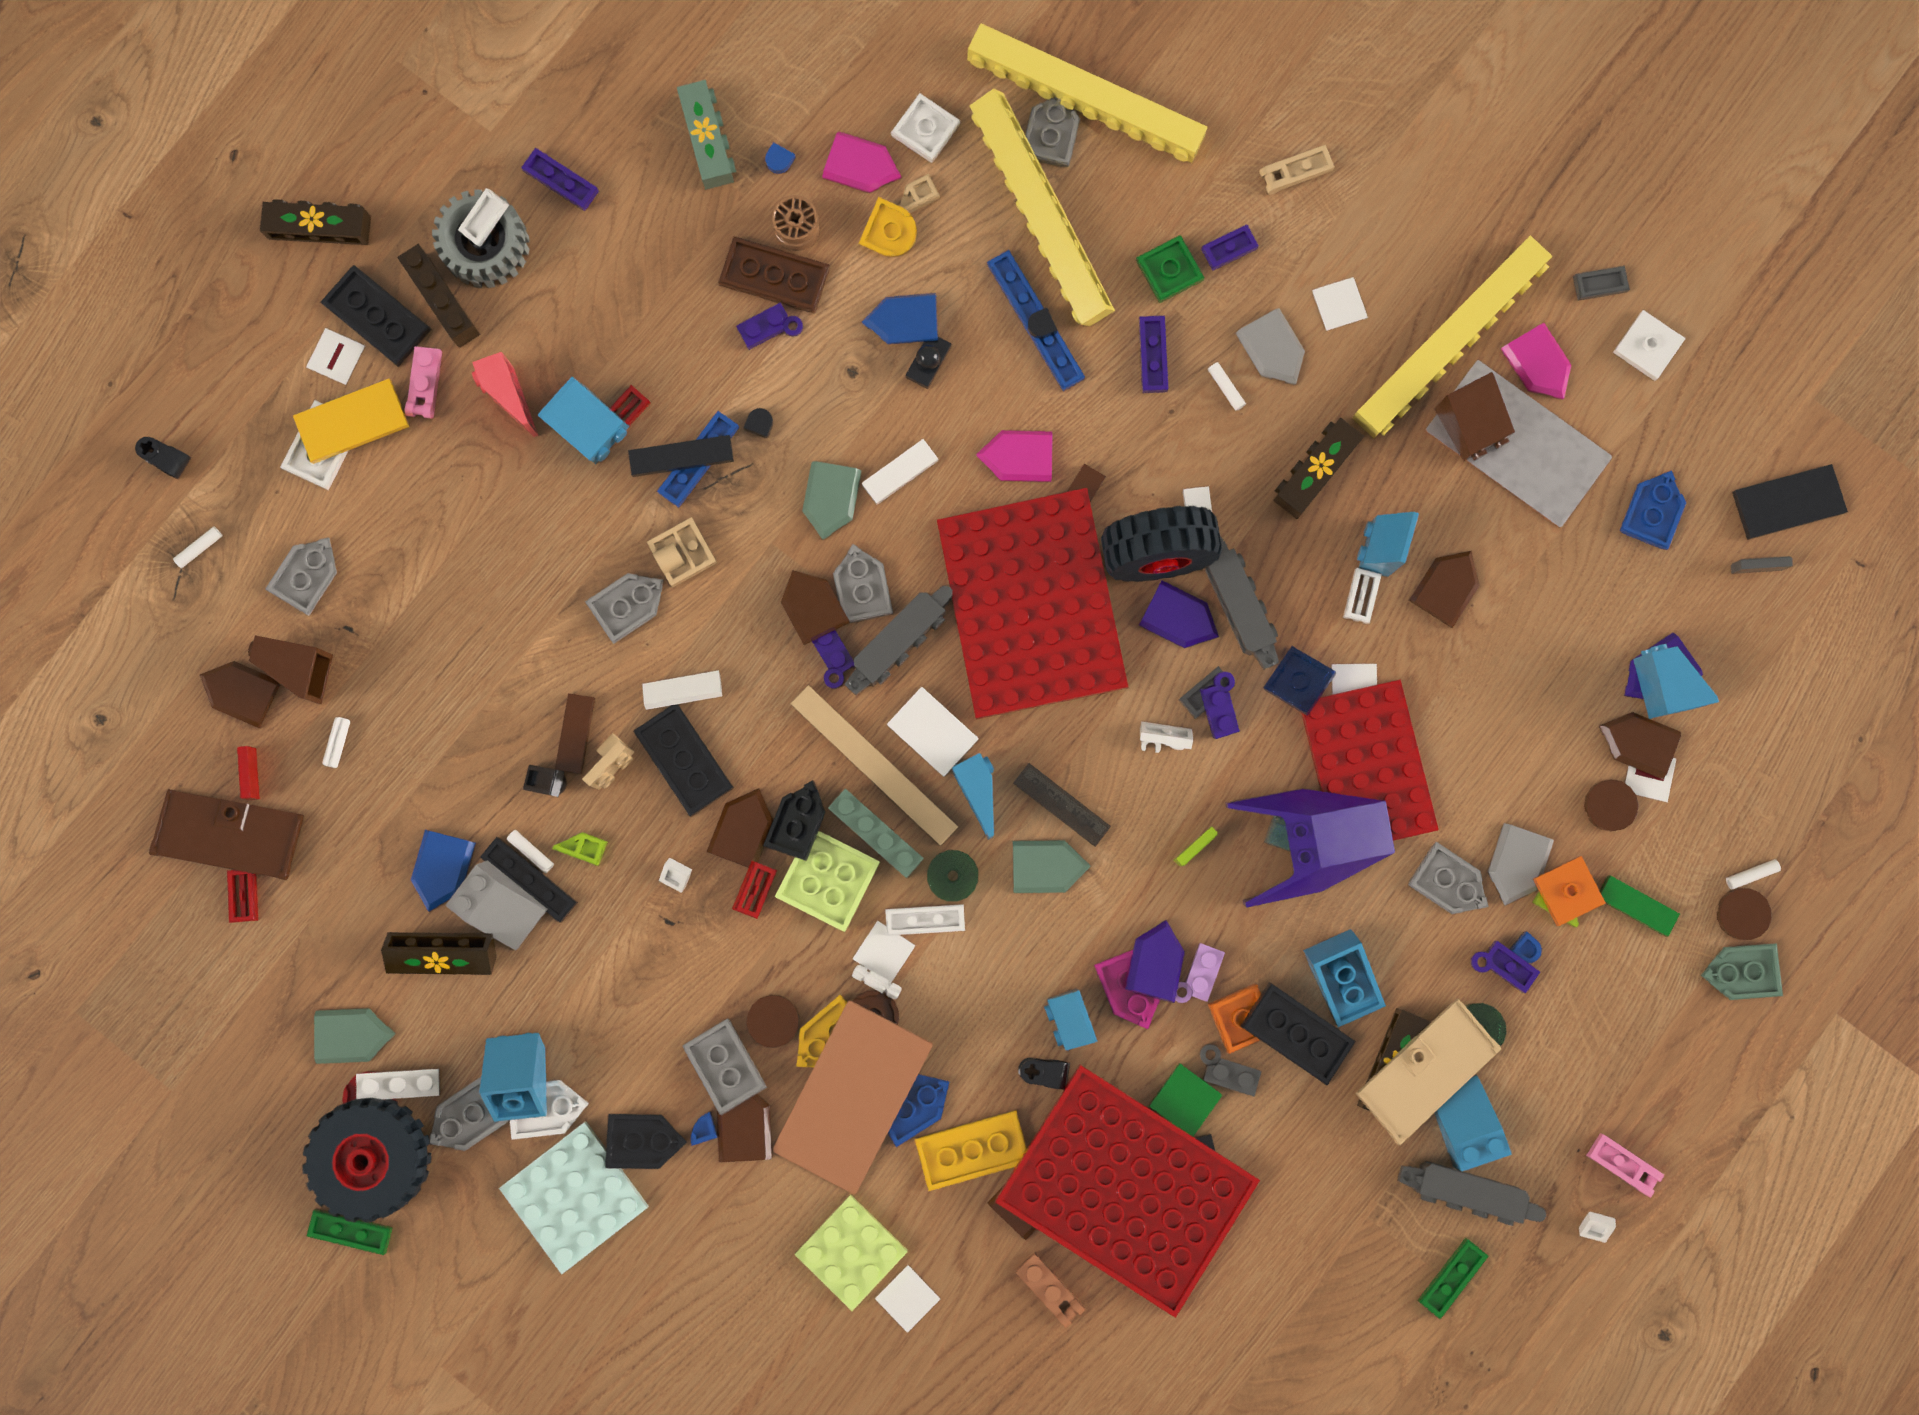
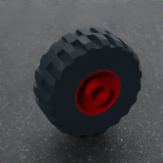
M1173 506L1139 512L1138 514L1124 517V519L1113 522L1112 525L1105 528L1101 537L1106 571L1115 580L1126 582L1154 581L1189 574L1212 565L1220 558L1222 552L1217 517L1210 509L1208 510L1205 507Z
M362 1098L354 1099L335 1107L334 1110L326 1113L319 1120L318 1126L312 1128L308 1135L309 1139H311L310 1143L304 1146L303 1156H306V1163L302 1164L303 1174L308 1176L309 1182L306 1183L309 1192L314 1191L317 1196L315 1201L320 1207L326 1205L329 1208L328 1213L335 1217L343 1215L345 1216V1221L356 1222L363 1220L365 1223L375 1221L378 1218L388 1217L408 1204L419 1193L421 1184L426 1181L429 1171L426 1169L427 1165L431 1163V1153L427 1152V1145L430 1144L428 1135H423L421 1128L424 1125L421 1120H414L411 1116L412 1110L406 1106L401 1108L398 1106V1101L393 1099Z

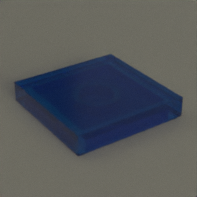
M1291 646L1263 688L1268 693L1308 716L1335 677L1336 671Z

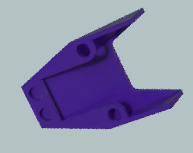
M1298 789L1225 802L1226 807L1229 809L1282 817L1287 831L1294 870L1293 875L1254 898L1243 899L1246 908L1322 892L1395 853L1386 801Z

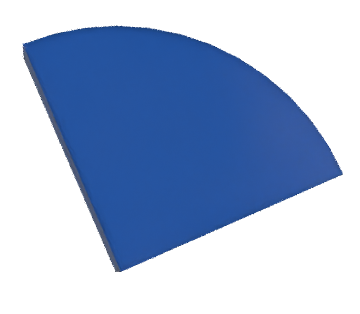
M711 1111L701 1116L695 1123L691 1133L692 1146L718 1137Z

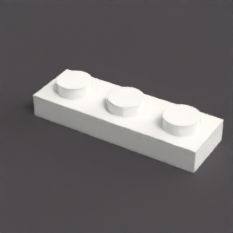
M439 1069L356 1074V1099H396L440 1095Z

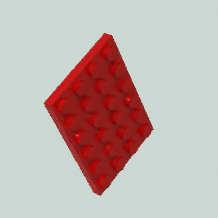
M1401 679L1299 703L1320 791L1386 801L1393 841L1439 830Z

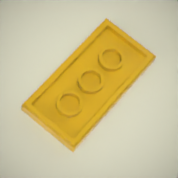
M390 379L293 415L312 464L409 427Z
M1016 1110L915 1138L928 1191L1016 1167L1027 1149Z

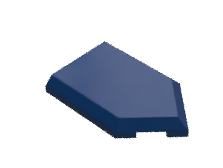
M936 293L885 297L862 321V324L874 331L887 344L938 340Z
M1672 470L1637 484L1620 528L1623 534L1659 549H1669L1686 505L1683 494H1680L1674 481L1676 479Z
M425 830L411 882L428 912L450 900L466 879L476 845L475 842Z
M918 1074L888 1132L896 1147L941 1119L950 1081Z

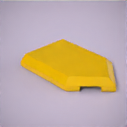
M841 995L836 997L800 1028L797 1067H815L847 1004V1001Z

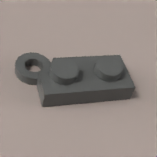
M1207 1044L1201 1048L1200 1059L1203 1063L1207 1064L1203 1076L1204 1081L1253 1097L1255 1096L1262 1071L1221 1058L1220 1049L1213 1044ZM1208 1050L1215 1052V1057L1211 1060L1206 1058Z

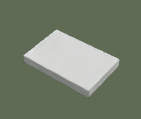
M314 400L311 408L319 406L323 403ZM298 431L280 468L329 490L348 451L312 464Z
M923 687L887 723L888 727L943 777L979 740L977 736Z

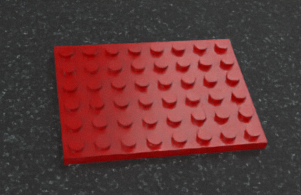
M1087 488L937 519L951 590H953L952 601L976 720L1129 688Z
M1080 1064L996 1197L995 1203L1176 1318L1260 1180Z

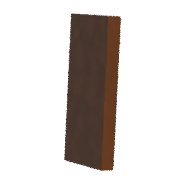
M734 236L718 283L726 288L776 303L781 302L783 305L815 314L830 265Z

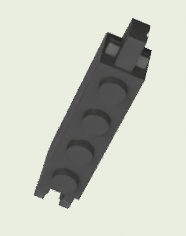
M1220 537L1222 543L1220 558L1212 565L1206 566V574L1242 652L1247 655L1254 654L1263 670L1268 669L1279 663L1274 646L1277 642L1276 637H1278L1276 628L1272 623L1269 624L1266 619V607L1261 599L1258 600L1254 593L1256 586L1251 576L1247 577L1243 569L1246 565L1240 553L1237 554L1234 548L1229 550L1223 541L1224 539Z
M942 586L932 596L927 592L919 593L854 658L855 670L845 683V686L854 695H858L870 685L873 687L877 683L882 685L891 676L889 671L895 665L900 667L909 658L907 652L913 646L916 649L919 648L927 639L925 634L931 628L937 630L944 623L945 619L943 616L946 612L944 608L951 602L953 597L951 587Z
M1429 1161L1421 1163L1419 1167L1404 1165L1400 1167L1397 1181L1414 1188V1191L1421 1194L1420 1199L1435 1204L1437 1199L1446 1201V1207L1462 1211L1463 1207L1472 1209L1471 1214L1483 1218H1488L1489 1214L1498 1217V1222L1510 1226L1514 1225V1221L1521 1224L1524 1223V1219L1541 1222L1547 1217L1546 1210L1535 1203L1529 1202V1195L1519 1187L1464 1171L1461 1172L1457 1169Z

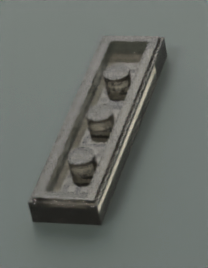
M1028 763L1013 783L1094 847H1096L1111 827L1030 763Z

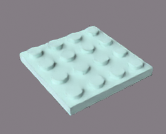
M587 1122L581 1124L499 1188L561 1274L649 1207L622 1169L605 1168L606 1147Z

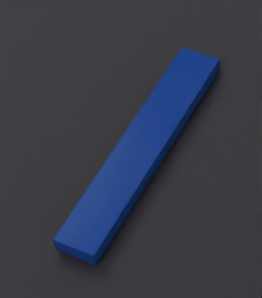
M1007 250L989 260L987 266L1062 391L1083 381L1085 376L1058 331L1041 339L1035 338L1029 333L1028 320L1030 316L1044 309L1011 252Z

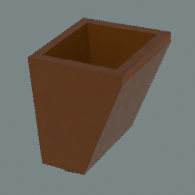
M1493 372L1448 394L1434 408L1463 461L1471 457L1474 461L1488 454L1486 450L1492 446L1496 449L1501 448L1510 442L1508 438L1515 433Z
M255 635L254 641L250 643L248 648L249 661L299 698L316 704H322L333 654L317 647Z

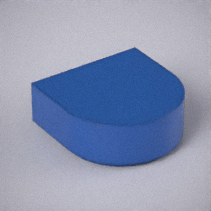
M773 142L766 153L765 161L771 172L781 174L790 168L796 157L794 153Z
M1524 931L1509 949L1527 963L1537 961L1542 953L1540 943L1527 931Z

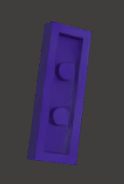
M537 148L533 150L521 167L523 172L583 211H586L599 192L596 186Z
M1165 316L1139 317L1142 393H1165L1169 390Z

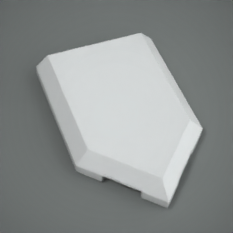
M561 1080L546 1081L547 1116L510 1120L511 1139L564 1134L589 1103Z

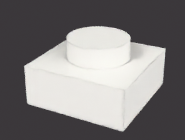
M669 858L664 864L659 881L682 893L688 883L692 869Z
M1589 1212L1579 1226V1234L1582 1237L1606 1243L1616 1228L1615 1218Z

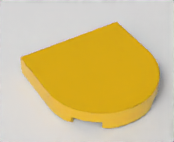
M878 197L858 244L883 256H901L908 252L915 243L917 237L916 222L906 209Z

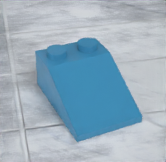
M1406 512L1377 515L1371 522L1368 521L1364 530V536L1367 537L1365 546L1361 545L1357 555V560L1360 561L1358 568L1389 577L1404 565L1419 513Z
M978 753L952 767V773L989 840L994 836L993 782L991 774L994 772V768L987 756L982 758L981 754Z
M1352 929L1303 950L1337 1027H1341L1386 1006L1363 945Z
M1474 1075L1435 1112L1453 1168L1461 1172L1512 1155L1503 1128L1478 1075Z

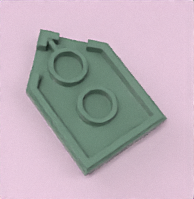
M818 461L811 462L802 511L822 540L853 520L862 470Z
M1065 840L1013 841V893H1065L1091 867Z
M1777 943L1723 947L1701 974L1705 980L1729 1000L1783 996Z
M370 1008L316 1011L314 1015L316 1064L369 1062L396 1033L389 1026H386Z

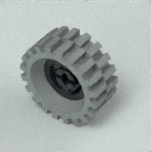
M474 190L475 196H471L468 191L461 192L463 199L458 201L453 196L449 199L452 206L447 208L443 205L440 208L443 217H435L434 224L439 229H432V236L436 240L433 243L435 250L450 272L456 278L459 277L463 283L469 285L471 281L474 287L482 288V282H484L488 288L495 287L494 281L499 280L503 285L508 282L505 276L511 274L514 278L518 274L515 267L519 265L523 268L526 263L522 254L529 255V247L526 244L530 242L529 235L526 232L527 229L514 207L509 205L493 228L499 232L498 244L491 233L481 247L469 239L480 256L469 253L467 250L468 238L458 229L483 191ZM500 196V198H501L502 200H504L507 204H509L508 201H507L505 198H503L502 196Z

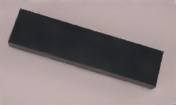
M730 435L628 450L632 477L734 462Z
M496 837L480 856L484 861H489L547 908L546 912L559 923H562L578 903L499 837Z

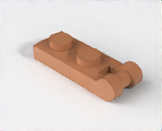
M1035 1252L1015 1270V1273L1065 1328L1072 1323L1071 1320L1077 1314L1081 1315L1086 1310ZM1066 1300L1070 1306L1063 1312L1059 1305Z

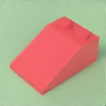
M499 352L472 362L475 369L472 372V376L477 387L480 386L484 394L487 393L533 437L538 436L514 367L505 355Z

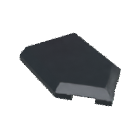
M813 780L795 793H789L782 797L763 845L764 847L807 861L826 813Z
M608 1114L605 1168L660 1169L687 1141L662 1115Z

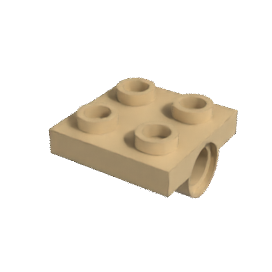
M692 517L647 541L653 556L672 588L717 564Z
M613 733L596 750L602 758L582 779L590 787L598 790L602 787L604 789L607 788L614 781L615 777L613 775L618 769L621 768L623 770L633 760L631 755L634 751Z

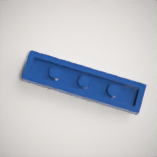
M717 411L696 440L730 435L732 438L739 429V425ZM710 466L672 471L658 489V494L679 508Z

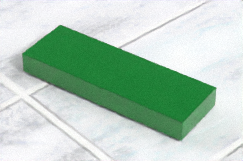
M1611 875L1607 876L1600 889L1605 904L1665 937H1669L1680 913Z
M314 1209L306 1236L384 1255L387 1252L393 1227L373 1222L364 1223L363 1220L356 1222L345 1221V1216L343 1215L335 1217L328 1213V1211Z
M1465 1237L1417 1301L1441 1320L1489 1256Z

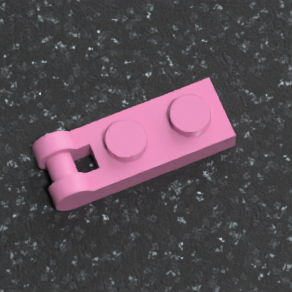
M414 347L408 400L405 404L406 416L415 417L416 415H423L424 418L430 419L434 417L442 351L440 349ZM418 399L425 400L424 405H418Z
M1601 1133L1586 1155L1649 1198L1655 1192L1653 1188L1657 1181L1661 1182L1664 1174ZM1645 1172L1648 1176L1644 1182H1641L1639 1179Z

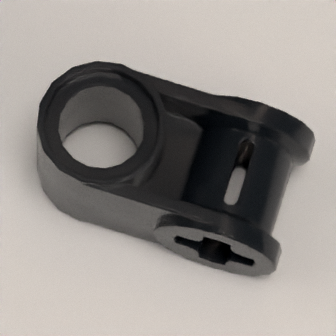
M143 437L135 445V451L139 457L178 480L191 459L189 455L172 446H167L152 437Z
M1026 1058L1020 1062L1018 1073L1026 1083L1064 1090L1068 1084L1070 1063L1051 1059ZM1030 1064H1033L1037 1073H1032L1031 1077H1028L1024 1070L1029 1068Z

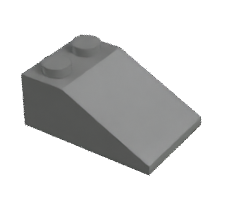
M489 861L476 864L445 905L466 923L484 933H493L494 939L514 950L520 947L548 910Z

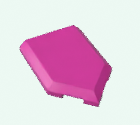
M838 131L822 178L871 193L891 181L894 182L900 179L901 175L886 146Z
M1545 323L1540 324L1501 348L1529 392L1543 393L1554 398L1564 399L1571 363Z
M1002 430L976 454L1000 481L1051 482L1052 432Z
M1133 950L1095 964V969L1113 1014L1148 1029L1160 999L1125 990Z

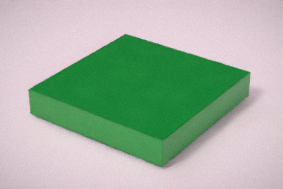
M1181 235L1136 257V262L1159 303L1204 281L1205 278Z
M1178 1063L1148 1106L1194 1137L1223 1095L1182 1064Z

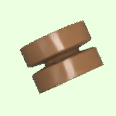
M791 195L781 199L775 205L772 212V224L779 243L785 248L794 251L805 250L812 246L820 233L818 214L814 204L803 196Z

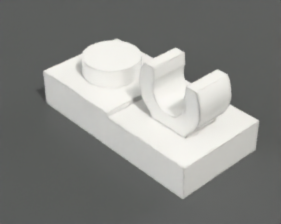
M1141 721V749L1145 751L1146 745L1150 742L1155 744V753L1160 752L1161 744L1176 750L1191 749L1193 743L1192 729Z

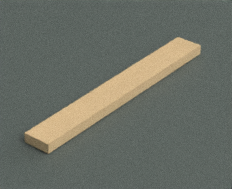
M809 685L791 703L800 714L940 846L958 828L950 818Z

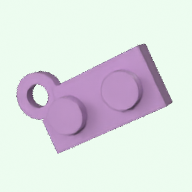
M1199 943L1186 981L1179 982L1178 989L1180 987L1186 989V996L1179 997L1176 994L1175 1001L1185 1003L1193 996L1208 1002L1225 952Z

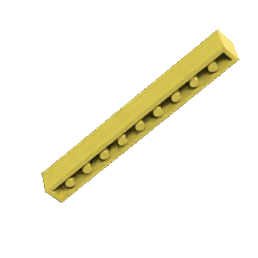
M980 24L968 47L967 60L973 66L990 70L1001 79L1007 78L1014 81L1016 85L1023 89L1029 88L1036 91L1042 98L1051 99L1056 97L1057 100L1061 99L1060 104L1064 108L1069 110L1075 109L1083 113L1088 119H1097L1105 123L1112 130H1121L1127 133L1134 140H1143L1151 144L1158 151H1167L1173 154L1180 161L1192 163L1205 137L1207 126L984 24Z
M992 89L970 105L973 112L971 117L976 126L982 129L984 133L983 141L990 150L992 149L995 155L994 163L1000 171H1003L1007 178L1005 179V184L1012 193L1014 192L1017 198L1016 206L1023 215L1025 214L1028 220L1027 227L1033 236L1037 237L1040 243L1038 249L1043 257L1048 259L1051 265L1049 270L1052 276L1059 280L1062 286L1060 289L1061 294L1067 302H1070L1075 321L1078 324L1081 323V325L1090 327L1115 310L1004 93Z
M1529 236L1355 413L1352 419L1373 439L1379 433L1384 436L1394 426L1391 421L1397 415L1402 418L1411 409L1409 403L1414 398L1419 400L1429 390L1426 385L1431 380L1436 383L1446 373L1443 368L1448 363L1454 365L1463 356L1461 350L1466 345L1469 348L1474 345L1481 337L1478 332L1483 327L1488 330L1498 320L1495 315L1500 310L1505 313L1515 303L1512 298L1517 293L1522 296L1532 285L1529 280L1534 275L1539 278L1549 268L1546 263L1551 259L1552 255L1534 238Z

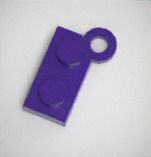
M780 302L736 325L748 350L783 332L792 337L798 336L803 330V323L797 316L788 317ZM795 322L798 327L795 330H790L788 325Z
M834 630L812 641L828 668L824 674V682L831 689H837L842 686L844 682L843 673L855 667L852 657ZM837 674L839 676L838 682L831 683L829 681L830 675Z
M1226 671L1217 673L1214 678V685L1200 689L1214 739L1240 732L1231 696L1228 692L1234 687L1235 679L1231 673ZM1223 677L1228 678L1226 686H1221L1220 680Z
M1494 941L1487 952H1476L1471 958V966L1475 971L1487 972L1492 970L1522 993L1528 991L1540 974V971L1498 941ZM1480 957L1486 959L1484 967H1480L1477 963Z

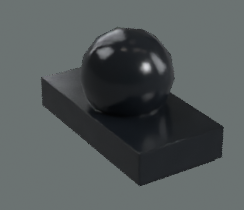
M940 337L936 341H924L921 348L917 351L916 357L905 377L928 389L952 344Z
M529 765L523 790L559 797L567 787L565 771Z

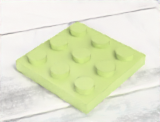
M818 831L807 861L794 858L775 897L846 932L880 861Z
M850 1194L795 1253V1256L853 1311L908 1250Z

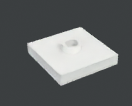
M919 93L892 130L891 136L933 163L961 124V120Z
M1643 310L1613 353L1655 381L1686 338Z

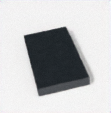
M354 264L321 300V303L398 367L410 355L414 347H417L432 330Z
M1832 464L1737 489L1732 492L1747 540L1848 512Z
M678 704L671 705L633 731L690 817L734 788Z
M1270 982L1240 1026L1325 1085L1329 1084L1356 1042Z

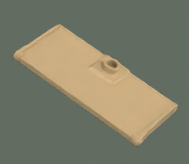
M1455 999L1357 1091L1356 1095L1387 1130L1394 1142L1400 1146L1502 1049L1459 999Z

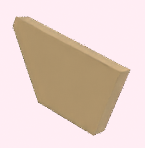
M929 174L906 185L900 207L912 213L940 199V195Z

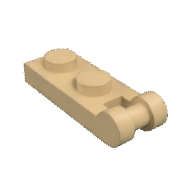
M1326 145L1265 166L1260 169L1259 173L1261 178L1265 179L1267 183L1266 190L1268 195H1272L1282 189L1332 172L1335 167ZM1280 172L1282 179L1276 181L1274 174Z

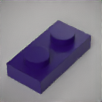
M1246 224L1203 245L1201 250L1212 271L1257 250L1259 245Z

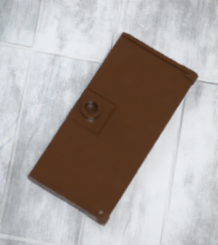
M168 789L149 854L287 880L304 815Z

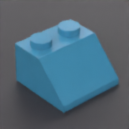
M1073 989L1047 999L1048 1005L1044 1006L1049 1021H1055L1057 1030L1053 1031L1058 1047L1063 1045L1065 1050H1070L1098 1042L1078 989Z

